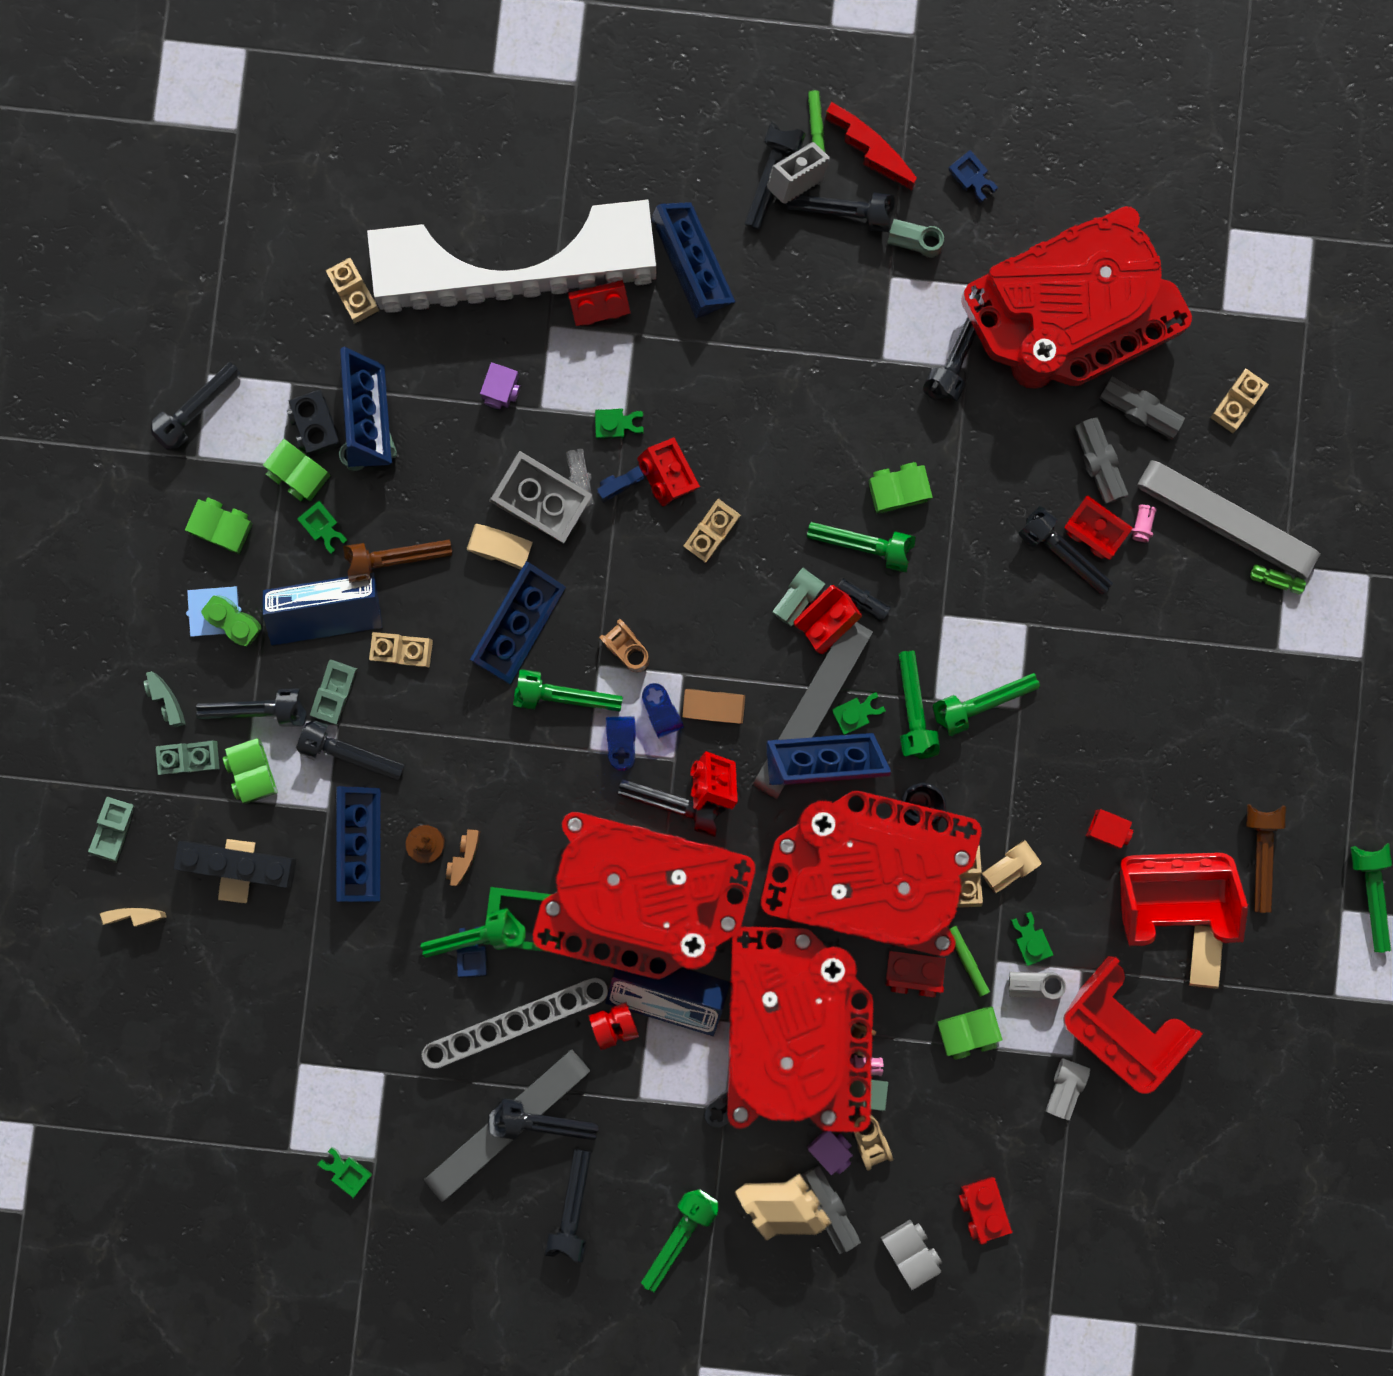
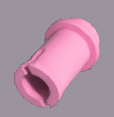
M1148 505L1138 506L1135 527L1131 531L1133 534L1132 539L1139 542H1149V538L1153 537L1151 529L1156 508L1151 507V510H1149L1150 506Z
M853 1055V1057H850V1063L854 1068H861L865 1064V1058H858L857 1055ZM881 1057L872 1058L871 1075L882 1076L883 1069L881 1067H883V1059Z

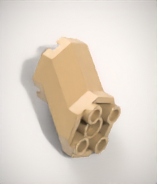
M800 1174L786 1183H746L735 1191L747 1214L750 1213L754 1219L753 1223L766 1240L776 1234H817L831 1224L823 1209L818 1210L820 1202L812 1190L806 1192L809 1188Z

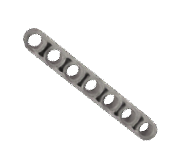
M1150 461L1137 484L1138 488L1301 579L1308 578L1320 556V553L1311 546L1157 461Z
M590 978L431 1042L423 1049L422 1059L428 1067H442L596 1005L607 997L608 985L601 978ZM594 982L601 984L604 990L603 995L597 999L590 997L587 992L588 986ZM565 993L575 995L577 1004L573 1009H566L562 1006L561 998ZM538 1004H545L549 1007L550 1016L547 1019L541 1020L536 1017L534 1011ZM514 1014L521 1016L524 1022L522 1029L517 1031L511 1029L508 1025L509 1017ZM491 1025L496 1029L497 1036L495 1040L487 1041L483 1038L482 1029L484 1026ZM465 1036L469 1039L470 1048L468 1051L462 1052L456 1048L455 1041L457 1037ZM432 1047H439L443 1051L444 1056L441 1062H433L429 1058V1050Z

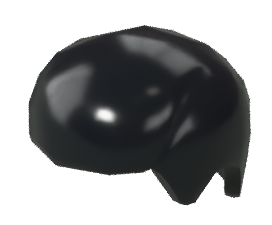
M919 783L908 787L902 796L903 802L946 812V800L942 792L932 784ZM907 810L905 812L906 818L917 824L919 820L917 812ZM936 816L932 824L938 823L942 817Z

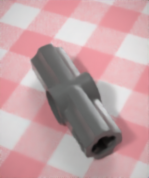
M1113 376L1100 396L1101 400L1124 412V415L1130 421L1140 426H1148L1171 440L1175 437L1185 420V417L1160 404V400L1151 393L1144 390L1137 391Z
M1091 418L1075 425V432L1084 451L1083 459L1089 475L1092 478L1094 477L1104 504L1113 503L1127 497L1128 492L1118 470L1119 461L1116 452L1111 444L1108 445L1098 418Z
M818 1165L801 1174L800 1176L809 1188L806 1192L810 1190L814 1192L820 1202L818 1210L823 1209L831 1221V1224L825 1229L838 1253L847 1252L861 1243L854 1227L846 1216L848 1214L836 1191L833 1192L820 1166Z

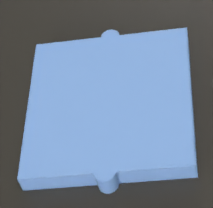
M237 586L187 590L189 611L186 612V615L189 616L191 637L226 634L224 629L217 628L207 622L201 613V610L213 595L229 598L236 604L239 611H242L238 605Z

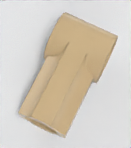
M1024 840L1009 850L1004 858L981 874L990 888L997 893L1017 878L1026 876L1042 863L1027 841Z

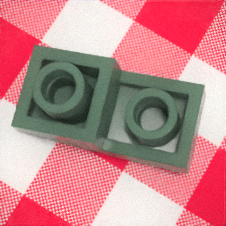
M152 671L147 672L148 680L144 681L146 694L148 697H152V700L155 702H165V705L161 706L164 721H169V724L173 727L186 725L180 705L169 686L158 674Z
M217 741L181 743L156 747L158 775L220 769Z

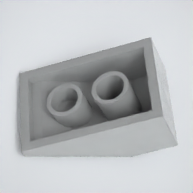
M519 451L489 502L564 543L592 494Z

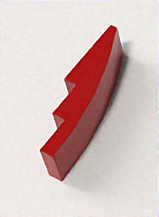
M831 102L826 111L825 120L846 130L844 142L866 153L863 165L912 190L917 178L900 155L879 134L859 118Z

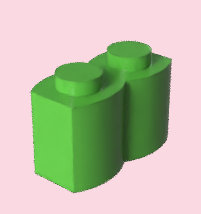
M284 438L263 464L268 470L265 475L278 485L283 481L290 486L288 492L299 501H302L303 498L311 501L331 476L325 469Z
M913 462L900 466L901 471L890 473V469L874 472V477L870 478L868 483L876 514L931 501L933 497L925 466H917V463Z
M208 497L205 502L198 499L185 531L240 554L253 524L247 520L249 515L234 508L231 513L221 509L222 503Z
M213 595L201 610L207 622L217 628L224 629L226 635L239 645H251L262 631L260 623L254 617L240 612L236 604L225 596Z
M257 738L225 749L227 756L223 757V762L227 772H232L234 775L235 783L231 785L237 800L241 799L242 803L248 804L278 793L260 739Z
M992 1006L937 1022L946 1055H953L954 1059L971 1055L969 1050L980 1047L982 1052L997 1048V1042L1003 1040Z

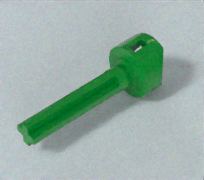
M814 522L809 524L807 538L885 556V560H887L886 568L907 573L908 561L905 555L914 548L916 536L894 532L893 537L888 542L884 539Z
M903 651L899 654L911 732L900 736L902 753L905 757L914 755L919 759L931 758L939 755L940 752L938 732L926 730L915 651Z
M519 670L518 687L515 689L513 705L516 707L535 710L537 702L539 703L540 699L544 701L621 711L622 696L542 684V680H540L541 672Z
M1033 673L963 703L960 702L957 696L952 695L933 704V713L937 723L948 729L949 736H953L969 729V717L1037 690L1040 687V683Z
M1387 843L1381 850L1375 852L1364 851L1353 846L1351 847L1353 869L1365 872L1374 952L1384 953L1392 951L1381 872L1384 868L1392 866L1390 844Z
M506 908L491 912L487 916L486 925L480 928L423 942L420 948L423 950L422 955L425 958L484 942H490L497 950H503L518 946L524 942L525 927Z
M696 1190L685 1193L678 1203V1208L683 1212L684 1216L642 1280L641 1284L647 1290L656 1292L696 1229L697 1224L710 1227L717 1216L718 1202L704 1191Z

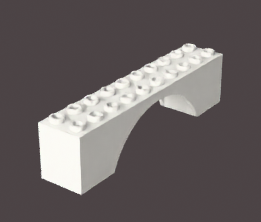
M648 200L592 206L589 217L579 234L560 253L538 265L511 271L478 268L455 258L437 244L428 233L424 224L367 231L374 298L380 310L385 309V312L389 313L399 312L402 310V307L413 306V309H426L430 307L429 304L440 303L441 306H454L457 304V301L468 300L469 303H481L485 301V298L496 297L497 300H508L517 294H524V297H536L541 295L540 292L552 291V294L567 293L568 289L571 288L582 290L623 280L624 283L635 282L636 285H645L651 283V280L656 279V262Z

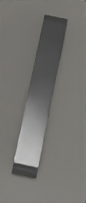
M856 622L833 644L778 740L813 737L873 631ZM766 760L752 786L777 799L785 784L769 785L768 760Z
M571 1049L515 1100L522 1102L525 1113L542 1115L591 1070ZM487 1123L423 1181L438 1199L443 1202L513 1139L491 1135Z

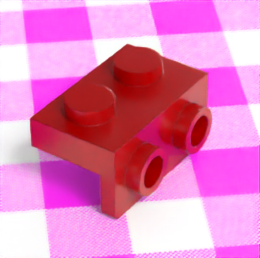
M623 280L568 293L576 326L590 325L596 321L630 314Z
M1089 496L1085 497L1064 527L1068 530L1067 534L1077 542H1085L1091 547L1092 553L1099 558L1104 559L1106 557L1109 560L1112 559L1117 549L1133 529V527Z

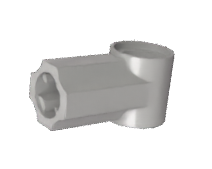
M1009 972V997L1058 999L1065 993L1066 982L1057 973ZM1050 978H1057L1060 982V988L1056 993L1051 994L1045 990V982Z
M1062 1058L1055 1073V1086L1046 1112L1070 1120L1079 1093L1084 1090L1088 1081L1090 1068Z

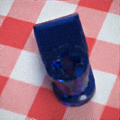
M658 683L647 685L642 692V700L658 739L684 728L666 689ZM654 688L656 692H662L663 695L659 697L660 702L658 704H655L653 700H647L646 697L650 695V689Z
M635 716L606 717L609 761L618 771L629 770L635 763ZM621 750H624L625 754L629 756V758L624 760V764H620L618 759H614L615 756L620 754Z

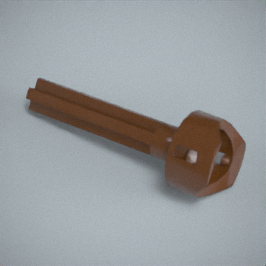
M450 540L375 551L370 554L365 549L364 543L343 546L344 558L351 564L347 571L349 583L371 580L370 572H372V568L452 556Z
M1251 804L1247 805L1246 826L1258 830L1254 912H1272L1273 831L1286 827V806L1284 805L1274 812L1267 813L1258 811Z
M420 825L414 828L406 839V850L409 856L420 863L436 861L442 855L445 848L443 834L437 828L429 825Z

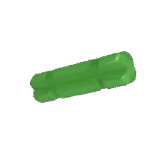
M1257 564L1253 566L1250 574L1252 580L1258 582L1265 581L1264 583L1286 591L1290 589L1291 592L1299 595L1303 593L1306 587L1304 579L1292 578L1289 574L1270 568L1266 570L1265 567Z

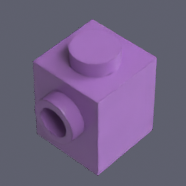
M491 362L480 392L481 398L485 400L484 404L500 409L501 406L508 408L511 401L515 402L520 390V386L517 385L519 379L518 371Z
M824 1130L807 1146L808 1150L831 1175L835 1171L838 1174L842 1173L851 1164L849 1158L853 1155L848 1149L852 1145L841 1133L836 1137L831 1131Z

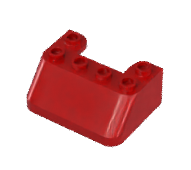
M1224 853L1131 855L1122 859L1120 868L1122 919L1129 946H1144L1152 943L1156 936L1154 926L1174 925L1194 926L1210 924L1212 934L1217 940L1223 943L1244 942L1248 905L1234 859Z
M1108 956L1078 991L1064 1015V1026L1068 1032L1134 1090L1140 1093H1150L1159 1086L1203 1033L1190 1028L1179 1019L1167 1020L1155 1034L1112 997L1124 983L1125 974L1121 966L1118 965L1119 960L1116 957Z

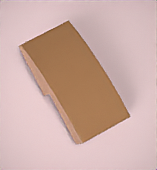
M685 689L682 717L743 723L746 695Z
M467 829V835H462L460 852H465V858L453 857V863L448 862L446 879L451 880L450 885L459 886L470 870L478 849L481 831Z

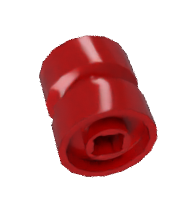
M627 1002L612 1007L610 1013L603 1010L589 1015L601 1050L615 1046L619 1039L626 1042L639 1037ZM620 1023V1025L617 1028H613L612 1024Z

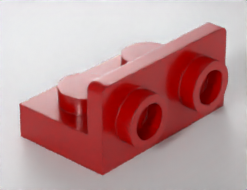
M675 437L647 448L637 457L640 470L646 475L652 487V493L659 500L662 507L668 505L672 500L693 492L700 487Z
M831 585L793 623L798 629L805 632L815 650L824 654L862 615L848 594Z
M705 751L699 761L696 760L693 763L690 775L693 777L691 796L693 797L694 809L700 810L706 801L733 809L737 804L735 761Z
M889 951L885 985L891 986V992L908 994V988L918 989L921 996L936 997V992L943 993L944 991L943 979L946 958Z
M994 1177L961 1187L963 1194L959 1195V1200L963 1212L969 1211L972 1222L967 1223L972 1240L978 1239V1242L983 1245L987 1243L986 1241L1012 1233Z

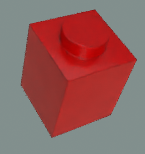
M1098 809L1094 814L1086 836L1113 848L1121 849L1123 844L1127 846L1133 834V830L1130 829L1132 822Z

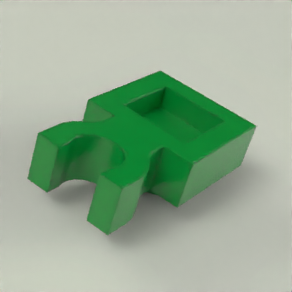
M623 409L595 410L596 439L624 438V431L644 434L643 427H635L632 424L636 418L643 419V411H635L628 416H623Z
M320 501L297 518L314 540L322 536L325 547L330 554L335 550L330 544L331 538L338 537L342 543L347 541V538L342 533L332 528L337 521Z
M877 692L869 695L865 702L861 704L858 698H855L831 710L843 735L869 724L868 715H879L885 712L884 706L879 709H873L870 705L871 700L879 697Z
M1031 912L1025 913L1028 923L1024 927L1018 924L1017 918L1010 920L1013 928L1021 934V937L1015 939V942L1026 966L1053 955L1043 930H1034V917Z
M332 1146L328 1153L334 1156V1163L327 1164L322 1159L318 1166L324 1170L334 1172L335 1175L331 1180L354 1198L371 1177L372 1173L351 1156L346 1161L342 1160L339 1151Z

